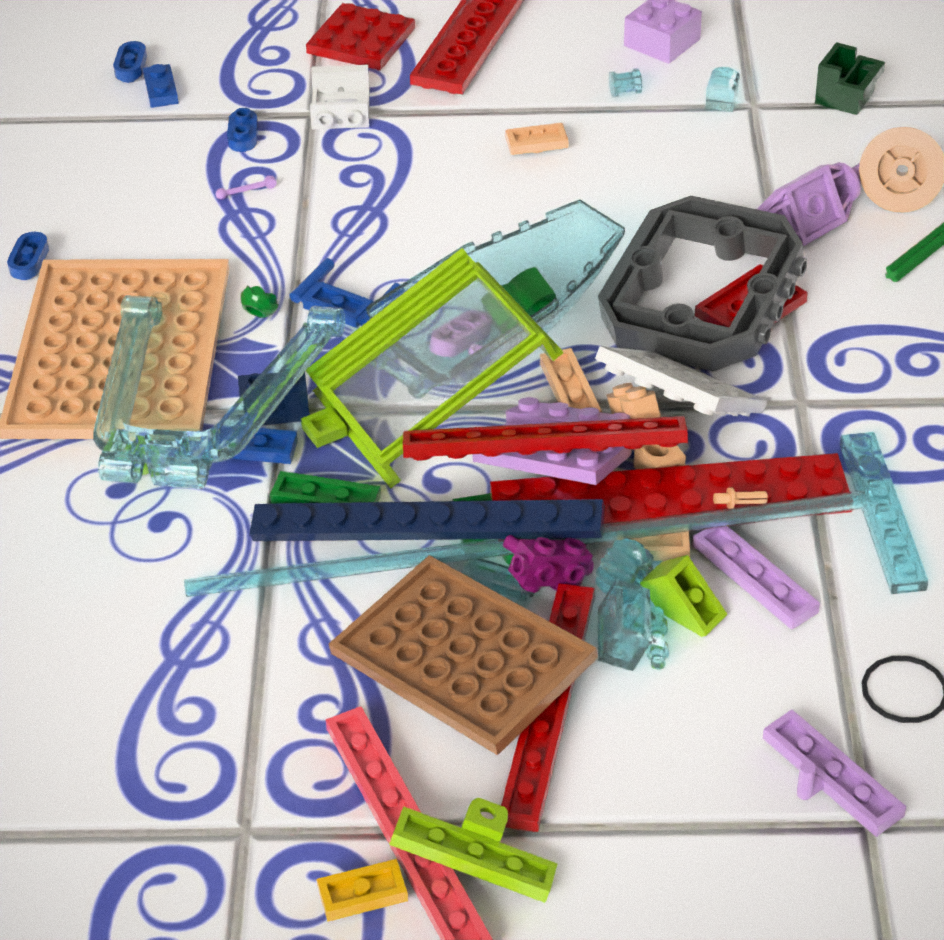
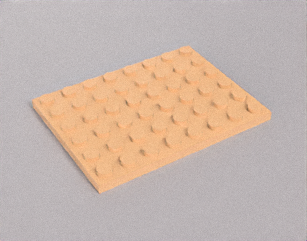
M43 260L0 418V439H144L146 437L152 439H201L230 269L229 260Z

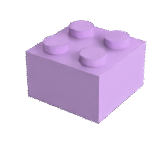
M647 0L625 17L624 46L670 64L700 40L702 11L675 0Z

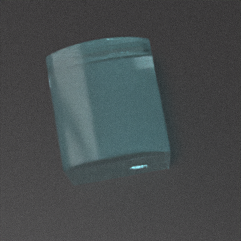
M718 67L712 70L706 88L705 109L734 111L739 93V72L730 67Z

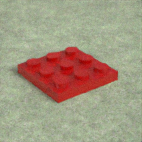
M342 3L306 43V53L354 65H368V68L381 71L414 31L415 19L404 17L401 14L382 12L378 9L355 6L352 3Z

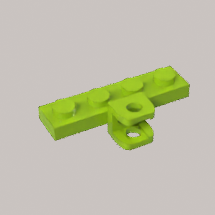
M482 798L472 800L461 827L403 806L389 844L544 903L550 893L558 863L501 843L500 840L508 820L507 809ZM481 812H488L494 818L487 819L481 815Z

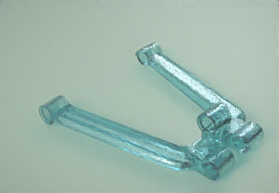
M125 295L121 303L122 319L93 430V441L96 447L102 451L98 462L100 479L103 481L136 484L141 480L144 464L146 463L151 481L155 486L203 489L207 483L212 464L229 460L238 455L322 351L331 337L342 336L345 327L344 310L339 307L312 306L308 313L307 322H304L302 328L214 427L204 431H171L130 426L150 333L153 326L160 323L162 303L158 302L157 298L153 296Z

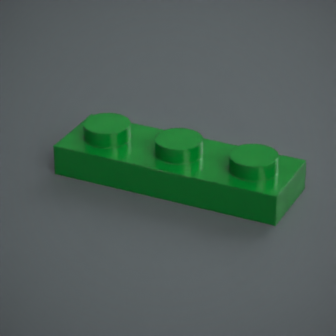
M280 471L270 493L271 504L379 502L381 487Z

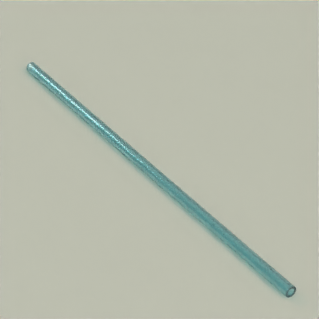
M864 491L734 507L733 509L726 508L604 524L602 538L576 539L582 541L585 545L666 535L864 509L867 506ZM488 539L184 579L186 597L413 568L429 555L443 563L513 555V553L503 547L505 539Z

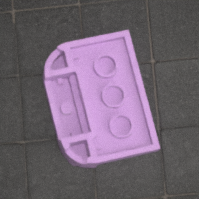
M526 397L518 401V406L506 411V423L503 426L630 419V415L626 413H602L598 409L591 407L573 408L562 402L552 404L539 403L537 398ZM622 446L608 447L604 451H591L588 448L573 449L568 453H556L553 450L538 451L532 455L509 452L502 453L496 457H486L482 454H472L473 462L596 485L629 458L632 449H626Z

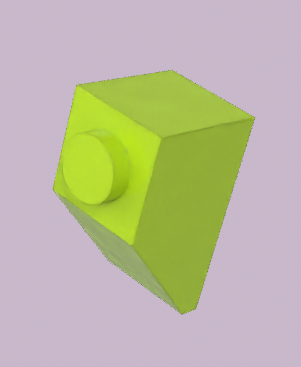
M688 555L661 562L640 582L661 614L701 637L707 636L728 615Z

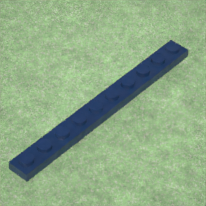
M603 499L255 504L249 535L253 541L506 539L509 535L517 539H537L539 537L547 539L602 538L605 505Z

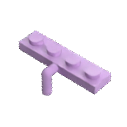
M792 709L764 728L763 739L799 770L797 796L800 799L808 800L823 790L876 837L905 816L906 805Z

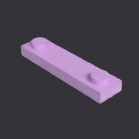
M714 523L693 536L694 548L791 630L819 613V601L726 524Z

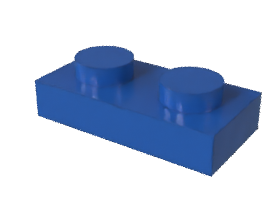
M155 64L151 67L143 68L150 107L179 104L170 64Z
M231 425L223 446L224 458L291 464L298 443L297 431Z

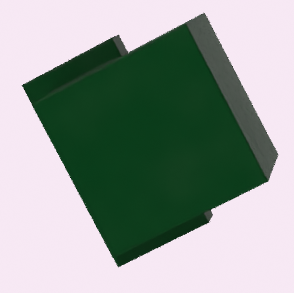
M836 42L818 65L815 104L858 115L874 93L875 83L884 72L885 62L862 55L857 56V47Z

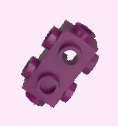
M509 535L503 542V547L514 554L508 571L519 582V585L529 592H539L541 586H550L557 591L558 584L581 586L584 577L590 575L594 568L593 555L586 549V545L576 538L550 540L539 537L537 539L519 540Z

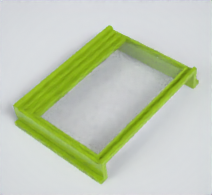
M461 248L305 371L317 385L312 390L326 408L331 407L347 427L349 438L391 489L401 481L389 464L403 454L404 431L435 429L538 347L552 361L561 356L563 351L479 262L475 263L467 252Z

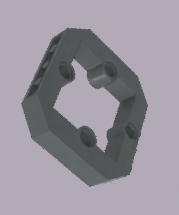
M692 195L649 210L598 294L601 318L617 348L654 351L681 364L712 372L747 360L758 354L762 344H767L774 322H778L782 316L783 305L787 298L791 299L794 294L797 279L799 276L803 277L806 272L807 258L804 257L803 243L785 215ZM675 238L714 246L716 256L725 261L737 260L745 253L767 258L760 273L748 280V294L730 327L695 320L692 308L685 304H672L666 307L663 312L636 305L644 290H653L662 284L663 271L661 262Z

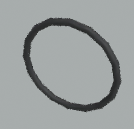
M889 656L877 660L866 669L861 681L863 696L870 707L883 717L900 723H920L934 718L944 709V677L937 668L925 660L912 656ZM892 661H909L924 666L936 675L942 684L943 698L940 705L929 714L920 717H900L884 711L874 703L868 694L867 681L870 674L880 665Z

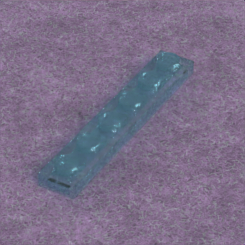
M875 432L841 435L840 448L890 593L900 594L927 591L928 578Z

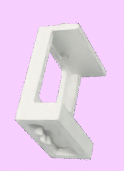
M368 65L312 67L313 94L312 103H310L312 129L369 127L370 86Z

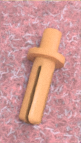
M727 488L726 493H714L713 495L714 504H726L728 509H733L735 504H766L768 500V495L765 491L734 492L733 488Z

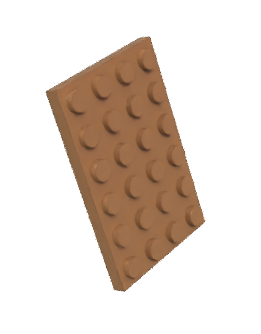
M430 555L329 643L332 655L496 755L500 754L598 659L596 647Z

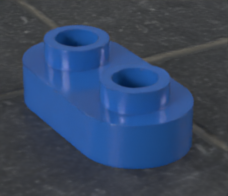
M129 41L119 46L113 63L114 74L118 80L131 83L142 75L147 60L145 44L139 41Z
M238 108L229 116L227 130L228 146L236 152H246L255 148L258 137L257 114L248 108Z
M36 231L27 232L17 239L7 260L9 273L13 278L29 280L39 273L42 262L49 252V245L45 234Z

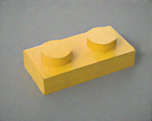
M397 859L317 879V887L327 922L408 901L407 889Z

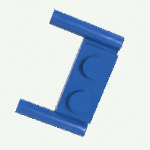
M326 258L290 293V299L294 303L303 302V308L357 328L396 300L403 293L404 289L399 283H394L377 302H373L371 299L321 282L335 267L334 262Z

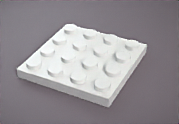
M600 346L595 358L606 364L605 370L619 376H624V374L635 377L634 383L649 389L654 387L665 390L663 395L672 400L695 403L693 407L695 410L713 416L716 413L725 416L727 413L733 416L741 414L749 417L751 413H763L768 402L654 351Z

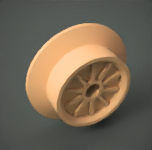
M897 127L886 130L872 139L862 154L859 165L862 187L875 204L886 210L910 212L920 209L930 203L943 186L944 154L938 143L921 130L911 127ZM906 165L908 171L900 172L898 166Z

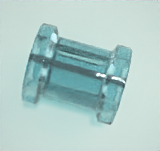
M633 68L631 72L616 74L615 71L609 72V88L612 97H617L619 93L634 91L636 94L642 92V77L639 68Z

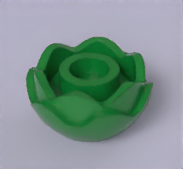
M247 285L240 294L243 309L256 317L266 318L278 309L279 304H277L278 301L275 294L265 293L260 286L250 288Z

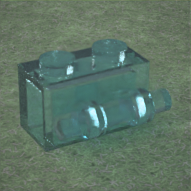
M615 579L598 607V661L634 671L644 653H646L653 669L661 670L665 667L666 659L669 656V645L665 640V635L668 632V621L664 617L662 608H651L650 589Z

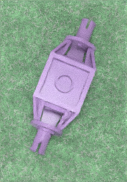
M841 162L833 165H819L776 189L757 210L785 215L802 241L803 246L848 221L852 203L860 195V162L852 168Z

